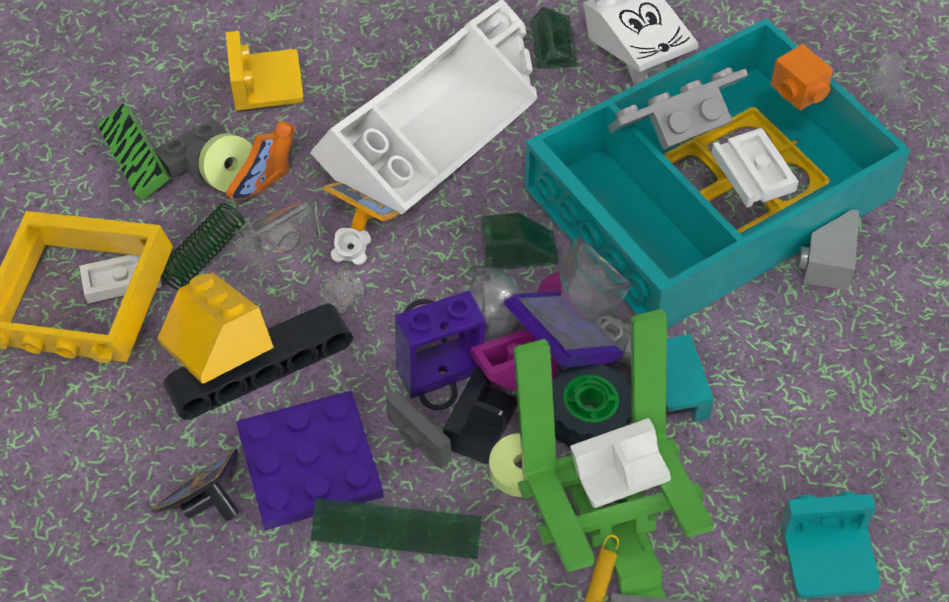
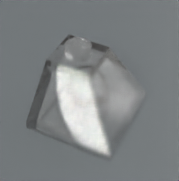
M313 196L267 213L253 222L244 224L239 230L234 232L238 255L262 282L323 246L318 202Z

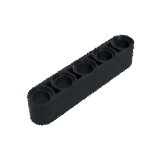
M320 305L268 328L267 331L273 348L204 384L183 366L171 372L165 378L163 387L179 417L184 420H191L345 350L353 341V335L334 305Z

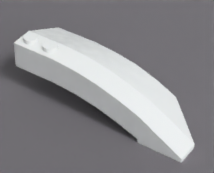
M504 0L498 1L469 21L460 31L391 86L333 126L310 153L334 180L398 211L400 214H404L538 99L536 88L530 84L529 75L533 70L530 52L524 48L523 37L526 35L525 23Z

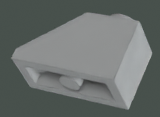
M850 210L812 232L808 247L801 246L798 268L804 269V284L843 290L849 289L855 271L859 210Z

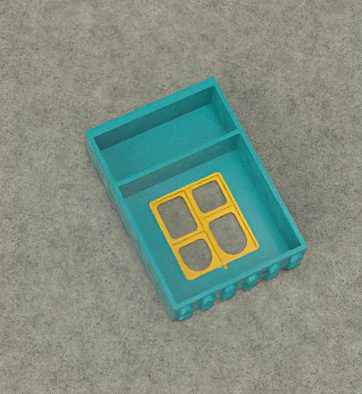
M768 18L540 133L525 143L524 189L635 315L663 309L667 316V329L800 252L801 246L808 247L812 232L850 210H859L860 218L894 198L911 151L901 139L892 134L876 116L866 110L851 93L841 87L832 77L828 95L817 104L812 103L800 111L791 102L785 100L770 85L775 61L798 46ZM730 67L733 73L742 69H746L748 73L747 77L736 84L720 90L732 118V122L665 150L662 148L650 118L612 133L609 131L608 125L617 119L615 113L627 107L636 105L638 110L649 106L648 100L666 92L669 93L670 98L681 94L679 88L696 80H700L702 85L712 82V75ZM743 127L762 128L786 164L798 166L805 171L809 177V186L803 193L788 201L775 198L763 202L769 211L736 230L709 202L734 187L711 154L712 152L708 149V145ZM689 155H694L718 180L698 191L673 164Z

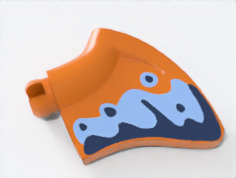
M279 121L276 124V129L272 130L271 133L256 135L246 162L226 191V195L229 198L239 200L256 195L267 189L290 170L288 156L294 140L292 135L295 132V127L292 124Z

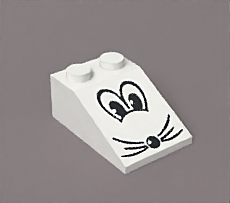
M589 0L583 3L589 39L639 72L698 49V42L666 0Z

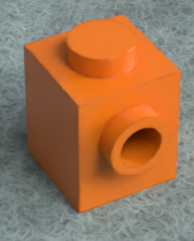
M801 44L776 59L770 85L785 100L791 102L801 111L812 103L817 104L828 95L834 69L808 47Z

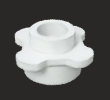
M353 228L337 230L334 240L335 249L331 251L332 259L337 263L350 261L357 266L364 264L367 260L365 254L366 246L371 242L369 233L364 230L359 232ZM354 244V248L348 249V245Z

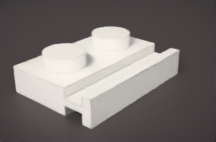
M762 128L729 138L727 143L721 145L719 142L713 144L711 154L747 208L751 207L753 202L759 200L763 203L796 192L799 181Z

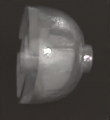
M473 265L467 272V274H473L471 284L463 283L462 292L470 290L486 320L484 343L512 334L520 321L503 302L506 297H512L513 294L521 293L519 284L513 275L500 268Z

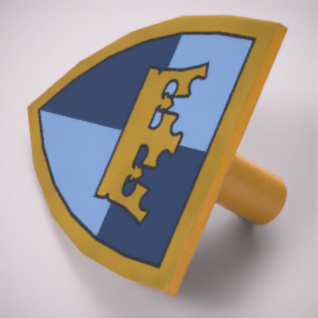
M341 182L325 185L323 190L357 207L350 228L356 229L359 232L365 231L369 219L377 218L381 221H386L400 214L398 211Z

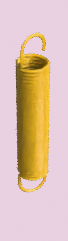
M609 535L605 539L603 547L599 550L585 602H604L612 570L618 556L617 553L604 549V546L609 537H615L617 549L619 539L615 535Z

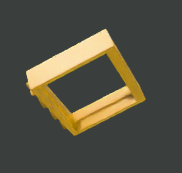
M26 211L0 266V349L13 347L21 348L33 354H40L43 351L56 353L69 359L81 356L92 358L101 363H110V361L127 363L173 248L162 227L154 224ZM45 245L140 256L108 335L11 323Z

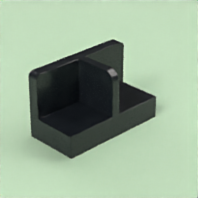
M476 366L443 428V433L451 439V451L487 464L489 463L493 447L501 440L518 403L516 397L492 389L491 381L478 366Z

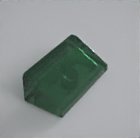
M542 6L530 21L537 69L576 67L578 64L570 17Z

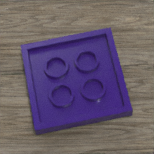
M352 390L236 421L264 530L384 497L383 488Z

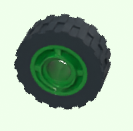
M604 364L568 367L565 370H560L556 378L552 379L555 439L560 443H565L570 448L571 445L630 425L632 419L631 388L628 386L626 378L624 376L621 377L615 369L605 367ZM584 405L592 406L594 409L587 408Z

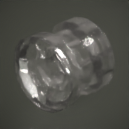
M341 267L335 273V278L332 281H325L318 287L323 301L326 304L334 305L340 315H344L350 309V304L353 301H360L366 296V289L362 281L353 271L346 267Z

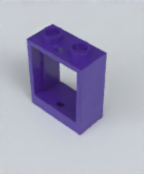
M470 290L395 315L396 369L410 398L470 378L476 366L480 367L470 354V349L484 343L486 320ZM445 326H448V327H449V328L446 329V330H442V329H441L442 327H445ZM459 333V338L416 352L417 347ZM446 369L447 373L442 374L439 370Z

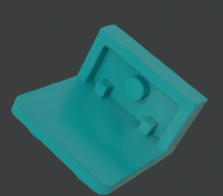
M843 492L832 497L816 498L814 495H801L788 500L781 520V528L795 593L799 598L875 594L878 592L881 581L868 532V526L876 510L873 494L858 495L855 492Z

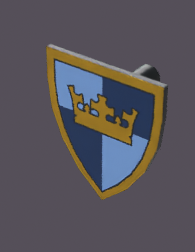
M232 450L195 474L154 506L151 511L153 513L162 512L185 502L181 505L183 514L190 519L214 504L225 521L234 518L239 513V510L219 484V481H221L231 465L238 450Z

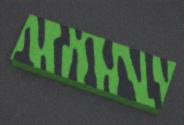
M124 103L97 124L138 198L145 200L170 179L128 106Z

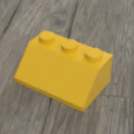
M213 272L198 275L190 280V284L179 288L157 337L160 345L202 384L273 348L260 308Z

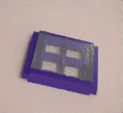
M564 291L513 294L512 297H506L503 302L538 341L547 340L550 346V354L564 368L614 363L615 360L621 359L624 355L622 350L616 345L617 343Z

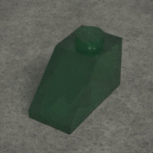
M520 213L481 216V245L485 271L559 264L553 231Z

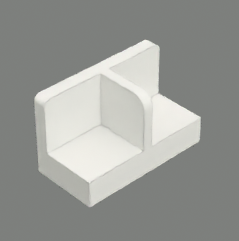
M649 418L570 446L576 474L591 506L594 508L671 480L670 471L658 450L655 428Z

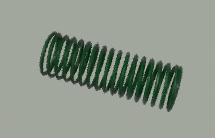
M221 203L217 206L216 210H213L209 217L201 225H198L197 229H194V232L169 256L164 268V272L169 279L180 287L190 283V280L198 275L210 263V260H213L214 256L221 252L222 248H225V244H229V241L240 232V229L245 227L243 216L237 209L227 203ZM221 208H225L231 211L233 214H235V216L240 220L242 226H239L238 222L233 218V216L221 210ZM224 214L230 217L235 222V224L232 223ZM222 219H224V220L232 227V229L229 228V227L223 222ZM217 222L223 225L228 232H226ZM215 227L218 228V229L224 234V236L221 235V234L215 229ZM211 231H213L221 240H219ZM208 235H209L210 237H212V238L216 241V243H214V242L208 237ZM205 240H207L213 246V248L208 243H206ZM166 269H168L169 271H171L172 274H173L177 279H179V281L181 282V284H179L177 281H175V280L170 276V274L167 272ZM162 274L161 278H162L169 286H171L172 288H174V289H176V290H179V288L173 286L170 282H168V281L166 280V278H165V277L163 276V274Z

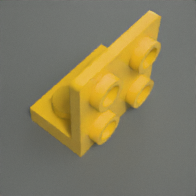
M239 31L226 32L230 83L236 111L302 103L304 101L297 49L250 54L248 44H241Z

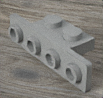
M730 67L712 75V82L702 85L700 80H696L679 88L681 94L670 98L669 93L666 92L648 100L649 106L638 110L636 105L627 107L615 113L617 119L608 125L609 131L612 133L650 118L662 148L665 150L732 122L720 90L736 84L747 77L748 73L746 69L733 73Z

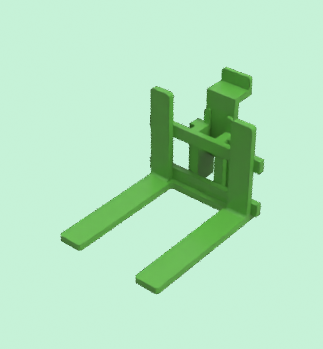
M663 309L635 315L631 318L632 424L647 418L650 419L655 428L659 453L670 471L671 480L658 485L661 493L645 497L641 491L616 500V504L606 507L599 506L594 508L591 506L576 474L572 455L556 459L551 356L547 340L543 339L516 346L513 349L524 479L518 482V488L523 499L534 497L545 522V525L537 527L543 545L554 543L565 570L571 572L592 566L595 563L594 554L584 535L585 533L592 548L603 545L609 535H615L619 539L618 548L616 549V538L609 537L604 549L618 554L613 568L618 577V594L667 598L661 587L662 568L646 535L647 532L656 530L654 514L671 509L686 537H693L712 531L713 520L702 502L704 500V493L697 482L692 484L678 459L680 450L674 439L668 440L666 436L667 316ZM563 488H566V492L578 516L575 515Z

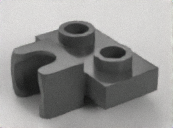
M213 119L207 123L200 124L195 129L177 138L167 141L165 144L155 148L154 151L171 178L188 170L192 179L200 187H205L207 182L203 179L199 170L201 150L211 138L227 132ZM228 158L224 163L226 169L230 168Z

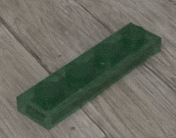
M315 498L311 540L478 559L482 516Z

